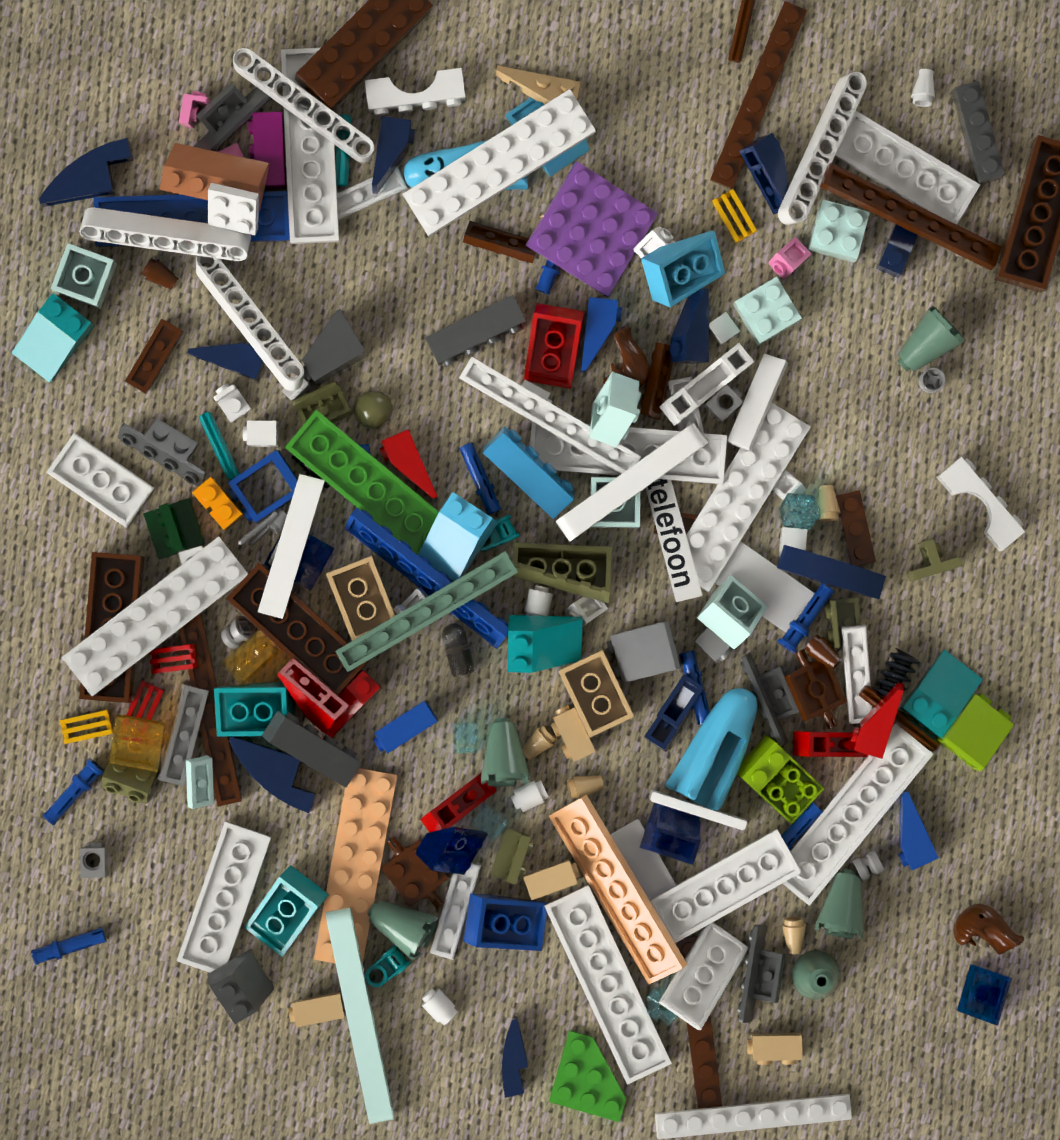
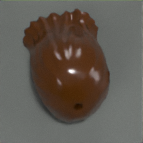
M625 325L614 335L623 358L622 367L618 369L616 364L611 363V372L639 381L640 388L649 377V363L643 351L634 341L630 326ZM608 375L607 377L604 378V380H603V383H604V384H605V382L607 381V379H608V377H609L610 375Z
M973 904L958 916L954 923V938L960 945L970 943L976 946L972 936H978L985 940L998 954H1003L1019 946L1024 941V937L1015 934L1000 914L988 905Z

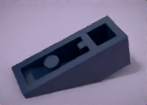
M382 116L372 180L373 194H378L405 157L409 149V143L414 144L415 129H411V120Z
M770 133L759 137L739 152L774 215L778 213L786 195L788 181L784 152L774 134Z
M895 224L875 269L898 278L902 274L918 235Z
M700 289L687 297L671 336L670 353L672 363L698 364L709 362V289Z
M245 343L189 348L187 352L193 357L257 381L265 364L251 344Z

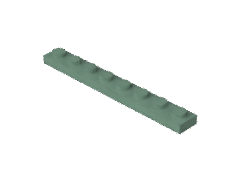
M507 551L335 652L347 672L515 575L518 573V570Z

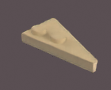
M498 65L496 69V76L507 84L514 82L522 87V93L544 103V105L569 89L575 98H578L581 84L579 81Z

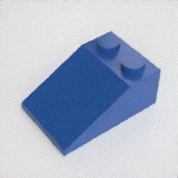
M470 893L464 942L479 948L542 951L547 915L544 905L548 904V902Z

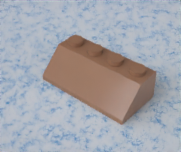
M174 143L163 168L159 190L208 200V188L211 183L258 193V211H260L270 163Z

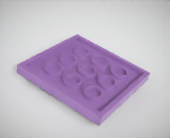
M577 161L574 163L525 246L608 297L634 255L635 251L633 249L643 240L658 213Z

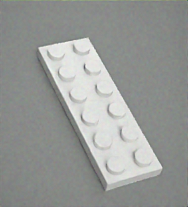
M855 111L835 155L839 160L908 201L955 224H958L980 187V184L857 111Z
M227 821L224 822L177 958L178 962L209 973L229 962L267 853L271 836Z
M775 829L650 899V902L674 943H677L802 872L779 831Z

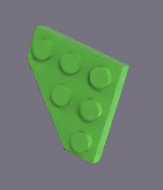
M569 1030L549 1102L620 1122L626 1096L592 1036Z

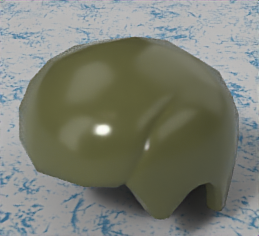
M368 391L356 400L353 412L356 420L363 427L377 428L390 420L393 405L390 398L383 392Z

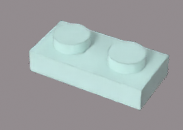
M207 755L186 760L188 807L196 809L213 805L212 758Z

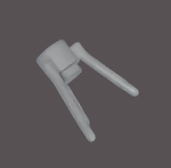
M278 508L266 520L239 540L238 544L242 545L257 534L250 541V545H254L270 529L279 534L283 530L287 514ZM277 543V545H276V547H275V549H274V551H273V553H272V555H271V558H270V560H269V562H268L269 565H272V563H273L274 556H275V553H276V550H277V547H278V543Z

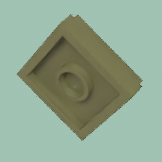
M934 539L918 543L925 567L908 571L907 576L909 581L918 580L961 567L962 562L960 557L941 562L939 557H942L943 554L940 544L935 543Z

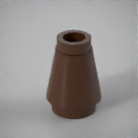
M150 258L141 272L146 277V280L172 290L179 279L159 259Z
M816 635L805 647L808 656L830 667L832 670L842 660L825 637L821 638L819 635Z

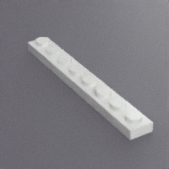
M473 357L470 358L459 379L621 474L638 463L641 456L621 444L615 447L590 438V426Z
M849 1094L655 1113L658 1139L852 1119Z

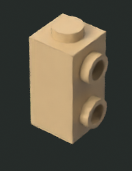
M566 705L556 710L557 715L553 717L555 722L551 723V727L556 737L561 735L565 744L561 748L566 758L572 757L573 762L596 752L576 708L570 709L569 705Z
M569 859L523 876L531 900L578 884L576 878L581 877L576 863L571 864Z
M341 991L293 1000L292 1007L288 1008L290 1020L295 1022L296 1028L342 1019L346 1016Z
M751 1033V1040H747V1054H751L752 1060L757 1061L758 1065H771L772 1061H782V1064L785 1065L797 1064L796 1060H802L801 1033Z

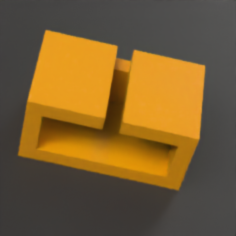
M212 477L208 478L192 492L206 510L213 509L209 514L225 531L245 516Z

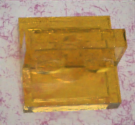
M258 630L222 663L234 675L233 678L239 684L244 685L275 682L279 678L277 674L288 661L266 636Z
M117 714L109 763L158 772L161 752L167 739V734H165L166 723Z

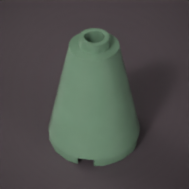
M932 305L899 351L898 356L900 359L898 363L906 371L911 369L915 372L963 344L966 340L950 321Z
M498 718L496 723H492L490 727L481 774V784L484 785L488 781V786L503 787L515 786V781L522 780V785L529 783L530 775L516 724L510 722V718Z
M843 869L842 873H837L815 923L814 929L820 932V928H824L828 935L853 939L854 934H858V939L863 938L861 877L857 876L856 871Z
M382 900L378 903L374 902L368 911V916H370L369 922L414 961L422 955L419 949L423 946H428L438 924L435 922L438 920V917Z
M818 950L807 952L801 955L794 963L792 969L794 987L802 996L808 999L820 1000L827 998L834 993L840 982L841 973L839 965L831 955ZM819 977H823L821 981L817 982Z

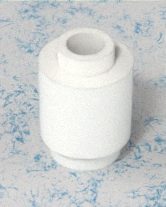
M535 585L534 590L529 589L524 610L526 615L548 616L553 594L548 593L549 588Z
M541 780L538 782L532 781L514 789L515 795L511 796L516 810L521 808L523 812L544 803L543 800L549 798Z
M439 988L435 991L430 989L422 997L424 1002L421 1006L437 1023L447 1024L458 1012L454 1008L455 1005Z

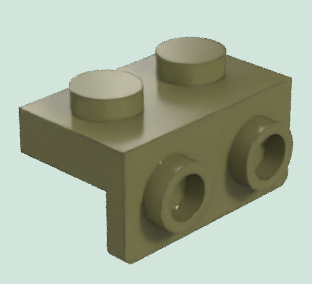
M337 381L325 383L320 389L311 393H304L293 401L303 424L315 410L319 411L332 423L352 415Z
M859 597L828 600L829 605H825L826 620L830 619L831 629H827V640L829 644H832L833 649L842 648L841 627L861 625Z
M113 752L103 773L101 787L111 794H120L128 797L133 802L146 804L159 769Z
M506 828L491 875L505 879L506 882L515 885L517 880H522L526 866H523L525 856H530L533 843L530 842L531 837Z

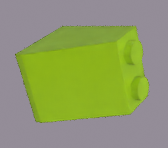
M982 693L979 696L973 694L943 737L937 738L942 745L967 765L980 772L986 767L1014 726L1009 721L1012 717L1002 709L997 711L991 707L992 701Z

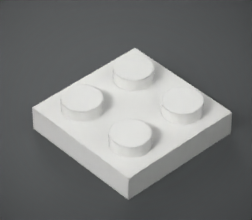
M211 183L208 188V225L255 236L258 230L259 194Z

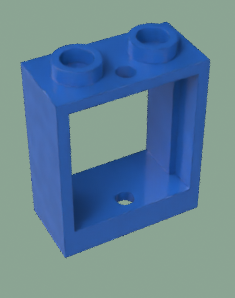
M275 450L229 481L228 484L231 488L228 491L236 502L240 500L245 507L242 509V512L249 522L253 520L258 524L278 508L280 509L291 502L298 478L280 451ZM273 462L292 491L257 514L238 484Z
M425 700L374 733L376 738L373 740L381 752L385 750L388 754L439 720Z

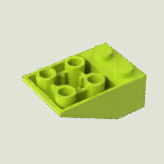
M767 735L744 758L737 773L743 781L791 825L824 790L807 771Z

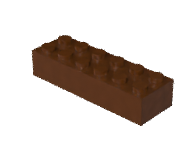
M368 0L297 71L295 80L309 94L333 111L431 12L433 5L428 0Z
M1038 135L1033 140L994 280L1042 293L1046 290L1060 241V141Z
M92 552L84 640L141 596L144 556ZM135 664L93 696L80 683L79 699L132 703Z
M258 563L229 594L226 600L291 659L294 658L338 696L369 661L347 672L335 651L348 644V642L292 591L283 619L259 613L258 609L270 571L262 563Z

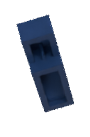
M683 674L658 712L657 718L644 738L664 752H667L698 701L704 687Z
M517 1016L512 1017L503 1049L502 1083L505 1098L524 1094L519 1069L528 1067Z

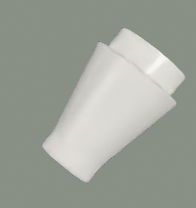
M919 70V75L911 95L914 105L929 107L932 105V101L935 100L933 70Z

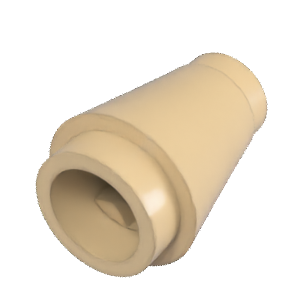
M820 486L816 513L819 516V521L833 522L839 520L838 515L841 512L834 486Z
M543 725L541 728L537 727L522 748L524 756L532 760L554 746V741L557 740L556 735L546 725Z
M601 775L572 776V779L567 780L571 799H579L585 795L589 796L604 789Z
M803 917L784 918L782 928L788 953L800 954L803 948L806 923H804Z

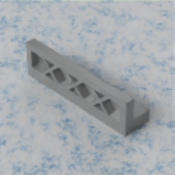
M181 683L157 778L160 781L184 786L186 760L192 757L208 690Z

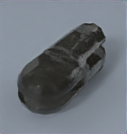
M456 623L447 625L443 629L442 639L452 676L460 677L473 673L475 667L464 628Z

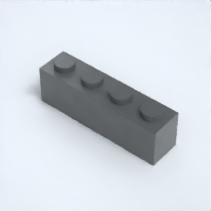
M977 81L955 87L951 93L975 180L980 185L1000 180L1005 174L980 83Z
M511 295L425 337L438 366L444 364L445 367L456 363L458 361L456 357L464 353L466 356H470L480 351L479 346L488 343L490 346L502 340L500 336L507 332L513 335L523 330L522 325L526 324V320L514 295Z
M277 711L262 737L272 745L340 785L347 787L362 764L355 758L357 753L346 746L343 749L336 746L338 742L328 735H325L324 738L317 735L319 730L308 723L305 727L298 723L300 719L290 712L284 715Z

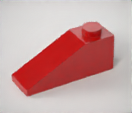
M407 429L382 440L383 447L379 449L384 460H390L396 469L433 500L438 498L409 430Z
M294 658L277 674L306 718L325 734L341 719L349 707L346 702Z
M365 670L338 695L349 707L341 719L325 735L333 738L382 689Z
M898 682L861 720L859 728L854 727L850 741L854 742V751L883 759L903 695L904 687L902 683Z
M793 731V756L867 757L868 755L854 751V742H850L852 732Z
M482 772L420 819L434 839L497 792L494 786H488V781L484 785L481 784Z

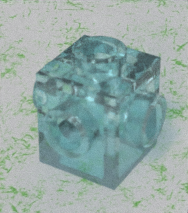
M787 493L779 508L783 527L811 530L815 521L820 516V508L817 506L814 495Z
M664 986L660 989L655 987L646 997L649 1000L646 1004L650 1008L647 1013L657 1022L661 1019L669 1026L678 1016L666 1007L660 1006L659 1001L666 988Z

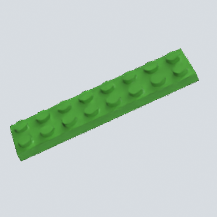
M315 410L285 448L359 510L367 511L378 525L387 527L392 532V536L397 540H402L409 544L412 548L411 551L418 555L439 511L319 411Z

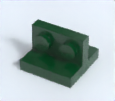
M190 498L173 504L166 503L160 505L158 509L143 513L159 560L206 544Z

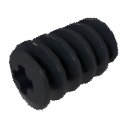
M895 648L898 653L891 652L889 654L894 662H885V665L890 670H881L880 672L885 679H876L880 688L872 687V689L885 697L898 682H911L907 673L916 672L911 665H919L918 659Z

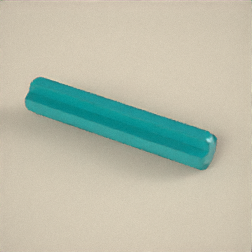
M339 115L352 125V117L350 115ZM339 130L336 134L341 140H346L350 137L349 132L346 130ZM336 146V185L338 187H345L348 185L350 156Z
M205 412L199 416L200 422L226 478L232 480L240 474L212 413Z

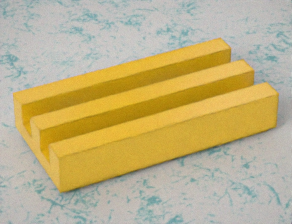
M734 189L712 200L715 209L735 244L757 232ZM729 197L733 199L744 221L750 229L749 231L746 232L744 226L742 225L740 219L738 218L736 212L734 211L731 203L728 200ZM720 202H724L726 208L728 209L730 215L732 216L734 222L736 223L738 229L741 232L740 236L736 234L734 228L732 227L730 221L728 220L726 214L720 206Z
M109 710L59 720L62 727V735L64 736V744L113 734ZM100 716L105 717L104 721L67 729L68 723ZM107 726V730L69 738V733Z

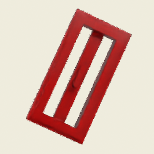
M194 644L158 648L149 652V655H152V659H150V664H153L152 674L198 668ZM189 649V654L165 658H159L158 653ZM187 659L191 661V664L160 668V663Z
M142 680L122 726L145 735L165 690ZM146 687L148 688L147 694L142 702V705L138 711L134 723L131 724L129 723V721L133 715V712L137 706L144 688ZM153 691L157 692L155 700L143 727L140 728L138 727Z

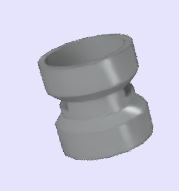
M928 368L919 377V387L925 393H936L945 384V374L938 368Z
M239 616L221 631V638L228 647L232 649L239 648L255 634L254 625L246 617Z
M874 850L867 852L866 856L862 858L857 857L851 860L862 882L868 880L870 875L874 873L880 874L884 872V868Z

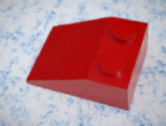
M537 303L533 313L524 380L562 388H572L585 311Z

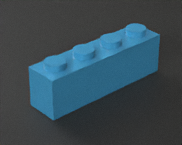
M504 426L484 446L483 454L554 519L574 500L575 492L573 491V485L566 479H560L556 475L557 471L550 463L542 462L538 458V452L533 447L525 446L520 441L521 437L515 430H508Z

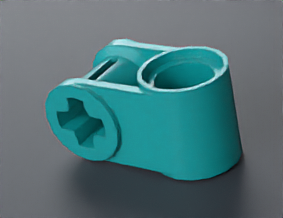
M510 514L496 520L498 524L489 536L490 544L482 547L481 552L491 550L520 537V534L516 533L510 519L512 517Z
M394 945L369 966L365 974L366 981L372 987H381L406 969L412 962L406 960L398 950V947ZM392 956H394L400 964H397V962L393 959ZM374 969H379L384 974L383 979L379 982H374L370 979L369 974Z

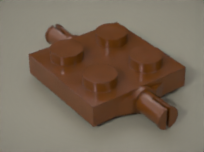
M805 649L797 651L795 654L801 666L796 671L784 676L803 721L823 716L827 729H831L837 726L832 711L837 706L847 702L834 670L819 661L810 662Z
M395 836L387 841L395 854L381 869L408 906L411 907L419 900L427 897L436 909L444 904L435 891L439 885L450 877L420 838L412 845L404 848Z

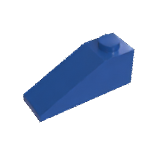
M589 297L581 372L586 373L614 330L616 321L621 322L622 307H618V300Z
M904 790L900 796L899 848L901 853L898 854V857L903 867L908 866L910 870H915L939 857L909 792Z

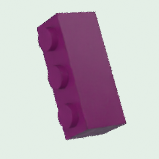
M252 113L253 120H248L249 135H253L254 144H249L250 159L270 163L265 189L286 188L283 113Z

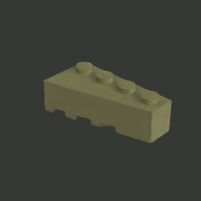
M514 543L513 563L518 573L513 575V577L609 603L612 547Z

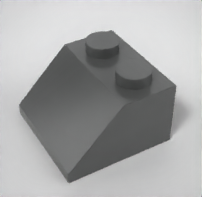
M250 949L207 974L211 990L234 1024L257 1012L274 990L273 984Z

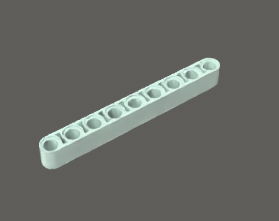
M350 907L326 912V920L368 1120L370 1124L393 1120L394 1112L393 1107H391L392 1102L352 911Z

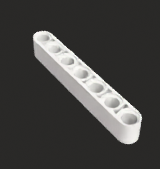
M241 48L235 52L233 65L241 76L356 161L364 163L372 158L374 144L369 137L250 49ZM243 56L248 57L251 63L248 66H241L237 62L238 59ZM262 71H266L271 77L267 81H261L257 75ZM281 86H287L291 92L286 96H281L277 89ZM305 100L309 102L310 108L302 111L297 107V103ZM321 115H326L330 118V122L327 125H320L316 119ZM339 130H346L349 132L350 137L346 140H341L337 137L336 133ZM360 144H365L369 147L370 151L365 155H361L357 152L356 147Z
M852 72L842 76L837 81L779 208L778 217L783 224L792 225L802 222L807 218L820 190L826 168L832 163L866 89L867 81L862 73ZM850 80H851V81L853 82V84H854V89H852V88L850 87V84H849V81H850ZM840 101L844 104V111L840 107ZM830 122L834 125V132L830 128ZM820 144L824 146L825 153L821 151ZM811 165L815 168V175L810 170ZM801 186L805 189V196L801 194ZM791 207L795 210V218L791 215Z
M102 208L86 209L79 231L82 237L91 241L233 261H242L247 258L251 241L250 234L211 226L208 223Z
M197 255L196 273L281 385L289 391L299 389L302 386L304 377L302 364L219 258ZM210 263L212 266L204 267L202 264ZM223 281L226 285L220 286L216 282ZM233 299H237L240 301V303L233 304L230 301ZM253 318L255 321L248 323L244 319ZM261 336H266L269 338V340L261 341L258 338ZM281 355L284 358L281 360L274 359L272 356ZM289 373H294V374H296L298 377H297V378H289V377L287 376V374H289Z
M692 423L556 521L557 525L567 539L572 541L708 443L696 425Z

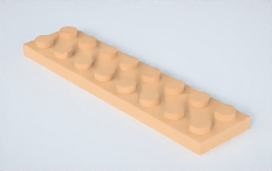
M359 768L348 786L345 787L326 890L329 896L324 901L314 960L335 963L326 912L350 907L362 963L364 961L370 928L368 911L375 901L398 776L396 774Z
M585 795L550 814V820L647 983L651 984L688 965L588 796Z

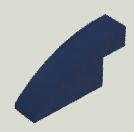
M128 138L109 142L77 158L53 179L40 196V204L43 207L115 194L110 165L134 161Z
M788 545L783 546L777 569L875 599H880L886 578L885 575Z
M235 736L230 737L229 742L238 759L249 774L264 789L294 808L307 813L311 812L317 793L294 786L301 764L300 760L279 750Z

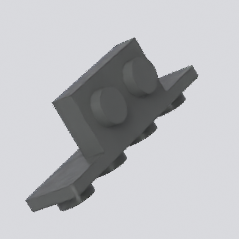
M230 83L196 115L209 132L193 147L216 151L226 139L232 137L234 132L252 117V113H255L261 106L265 105L271 97L258 87L244 97L237 87Z
M156 418L145 435L125 423L121 425L118 439L123 444L135 448L146 458L153 459L163 465L166 470L183 477L189 484L199 487L204 483L207 473L188 462V459L198 446L196 441Z
M747 653L741 657L742 670L751 679V691L760 700L762 705L760 707L761 714L764 720L769 721L772 728L770 729L772 740L776 743L778 742L780 747L788 743V739L780 720L799 712L784 678L786 674L782 666L759 674L751 653Z
M763 924L754 925L749 935V942L751 943L750 952L745 959L747 970L741 984V990L743 991L742 1001L737 1009L738 1021L742 1023L752 1022L756 999L772 1003L779 1002L786 954L764 950L767 925Z

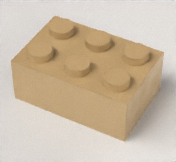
M373 556L326 573L352 641L396 616Z
M603 650L558 670L589 738L634 717Z

